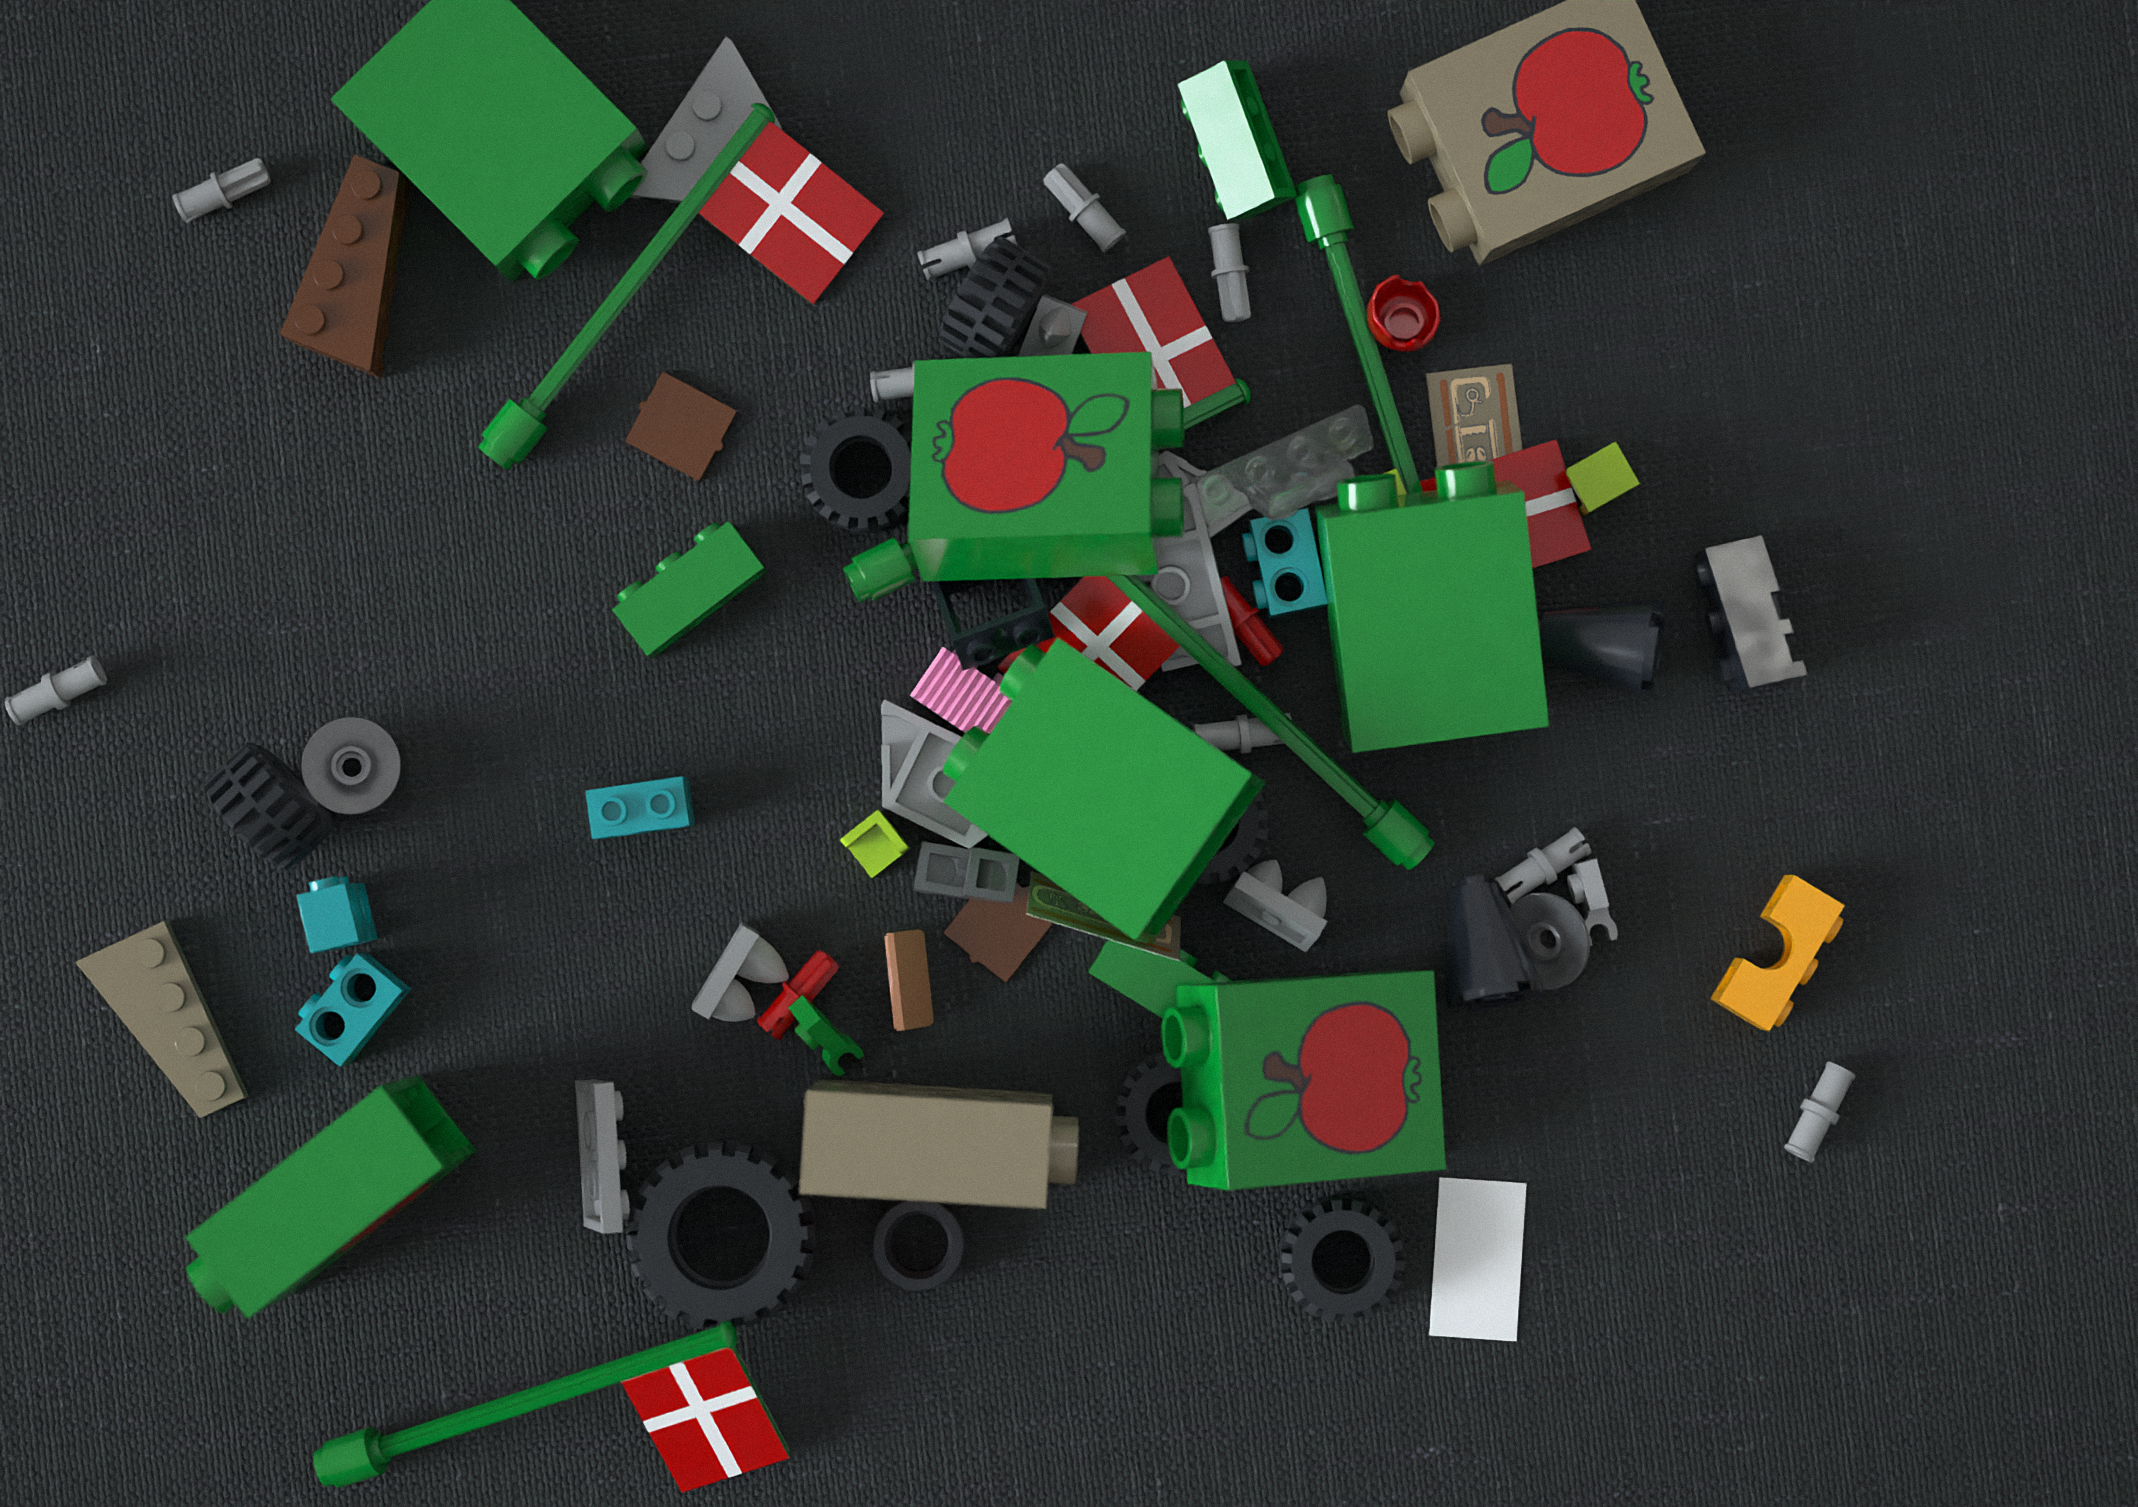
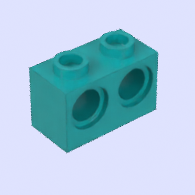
M1308 508L1250 520L1248 524L1249 533L1242 534V541L1247 562L1256 561L1260 580L1252 581L1258 610L1266 608L1268 619L1325 607L1328 604ZM1272 529L1284 530L1291 538L1290 550L1283 554L1271 552L1265 545V534ZM1282 576H1292L1297 579L1301 585L1300 597L1291 602L1280 599L1275 591L1276 580Z
M681 776L585 790L592 839L601 840L695 826L690 784L687 777Z
M335 876L310 882L311 892L296 895L310 953L334 951L378 940L364 883H350L348 876L340 878Z
M367 952L357 953L354 958L347 954L330 973L329 977L334 982L323 996L316 992L298 1013L303 1020L295 1030L340 1067L351 1064L411 990L409 986ZM363 973L370 975L376 984L375 994L369 1001L362 1000L355 992V981ZM331 1011L340 1014L345 1023L344 1032L338 1039L330 1037L324 1029V1019Z

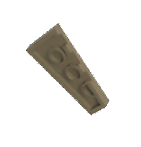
M162 921L75 962L200 1118L249 1097L169 921Z

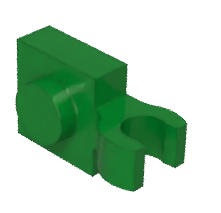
M801 995L788 1007L800 1023L794 1029L795 1032L812 1050H815L820 1045L823 1047L822 1059L836 1076L841 1077L845 1074L838 1064V1059L841 1055L850 1052L858 1059L864 1056L854 1039L836 1029L832 1022L804 995Z

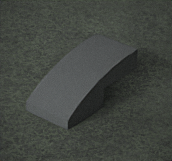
M922 841L913 891L1012 904L1020 857L1016 854L975 847L965 849Z

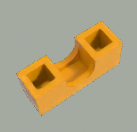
M1784 875L1760 917L1775 925L1781 932L1784 941L1781 957L1775 964L1763 969L1745 959L1734 958L1710 999L1761 1030L1770 1031L1773 1024L1779 1027L1793 1007V1002L1789 998L1797 984L1805 985L1816 970L1818 960L1814 956L1823 941L1829 944L1840 930L1843 918L1839 917V914L1845 905L1795 875Z

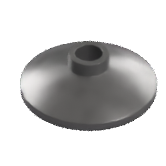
M349 717L331 721L312 735L303 752L301 769L304 783L318 803L331 811L353 815L371 811L390 797L400 777L401 761L395 742L382 727L366 719ZM357 760L361 763L362 769L357 776L349 777L344 774L343 767L347 761Z
M1533 893L1515 901L1509 907V910L1536 968L1543 989L1560 988L1574 981L1585 968L1590 952L1588 929L1580 913L1567 900L1551 893ZM1549 930L1556 938V946L1548 941L1547 933Z

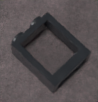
M1034 578L1020 579L1031 607L963 632L949 596L991 580L931 581L963 671L978 665L987 664L999 657L1027 648L1032 644L1038 645L1040 642L1055 637L1046 607Z

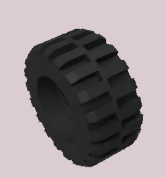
M714 1138L700 1141L698 1144L685 1147L665 1160L645 1180L639 1189V1196L631 1206L628 1218L631 1221L630 1232L626 1234L627 1249L632 1250L634 1259L630 1265L635 1278L640 1276L646 1286L643 1290L652 1302L657 1299L666 1307L663 1312L676 1320L678 1317L690 1321L689 1326L702 1330L706 1326H721L722 1321H729L734 1327L741 1325L749 1327L760 1323L763 1318L772 1313L775 1314L784 1307L789 1299L796 1294L807 1277L814 1262L815 1250L818 1247L819 1232H817L816 1220L818 1219L816 1205L812 1204L809 1194L800 1193L801 1179L791 1169L793 1165L784 1157L780 1159L769 1152L770 1148L759 1143L755 1145L743 1142V1139L728 1138L727 1140H715ZM713 1188H733L748 1194L761 1206L769 1224V1244L762 1261L749 1273L733 1279H715L697 1271L684 1257L678 1241V1225L685 1207L695 1196Z

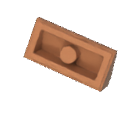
M917 929L886 933L884 938L894 1029L902 1031L930 1026L933 1024L934 1018L924 932Z

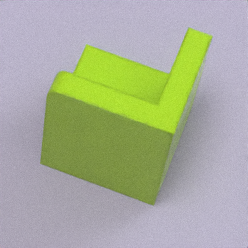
M1616 441L1565 471L1569 482L1583 504L1578 508L1582 517L1640 484Z
M881 810L875 811L840 839L871 878L877 876L911 849Z

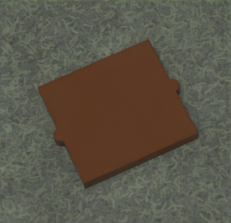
M662 371L647 401L639 404L641 412L625 442L700 482L715 453L721 452L724 449L722 440L738 412Z
M1016 883L1012 904L970 899L944 931V934L970 954L971 962L976 963L979 961L1006 983L1053 922L1027 915L1029 887L1023 888Z

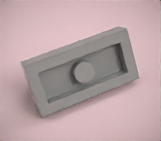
M1046 294L1043 295L1018 357L1072 355L1088 311Z
M1277 860L1258 863L1246 872H1242L1231 887L1223 903L1304 952H1307L1318 939L1327 923L1323 919L1327 903L1324 879L1318 877L1304 882L1286 897L1281 894L1282 874Z
M741 922L692 1003V1010L707 1019L712 1016L723 1021L737 1022L754 1018L756 1013L752 998L746 988L734 976L737 974L751 981L762 983L787 981L789 975L782 958L768 942L759 937V931Z

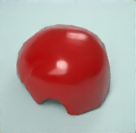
M1392 275L1379 283L1367 306L1368 327L1374 339L1391 350L1409 352L1423 348L1434 338L1441 321L1438 301L1426 289L1424 283L1421 281H1406L1401 279L1400 275Z

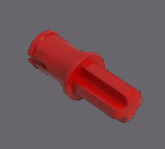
M1228 576L1221 578L1234 633L1262 666L1271 664L1283 653L1284 648L1258 616L1260 610L1257 607L1253 609L1231 583Z
M816 951L791 982H783L782 987L784 990L763 1015L759 1016L756 1020L757 1023L767 1033L771 1029L773 1031L771 1036L781 1040L784 1036L783 1034L796 1020L788 1007L801 995H804L814 1005L812 1000L839 968L837 962L824 951Z

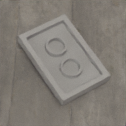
M596 1079L575 1081L584 1227L603 1234L623 1232L622 1220L629 1217V1199L627 1191L620 1190L619 1170H625L626 1168L625 1145L623 1140H617L616 1121L623 1118L622 1095L620 1091H614V1082Z

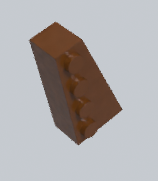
M354 154L280 332L281 336L298 346L380 379L382 378L384 361H382L385 338L388 337L390 323L388 316L392 290L395 289L397 277L396 262L398 248L402 242L410 183L399 172Z

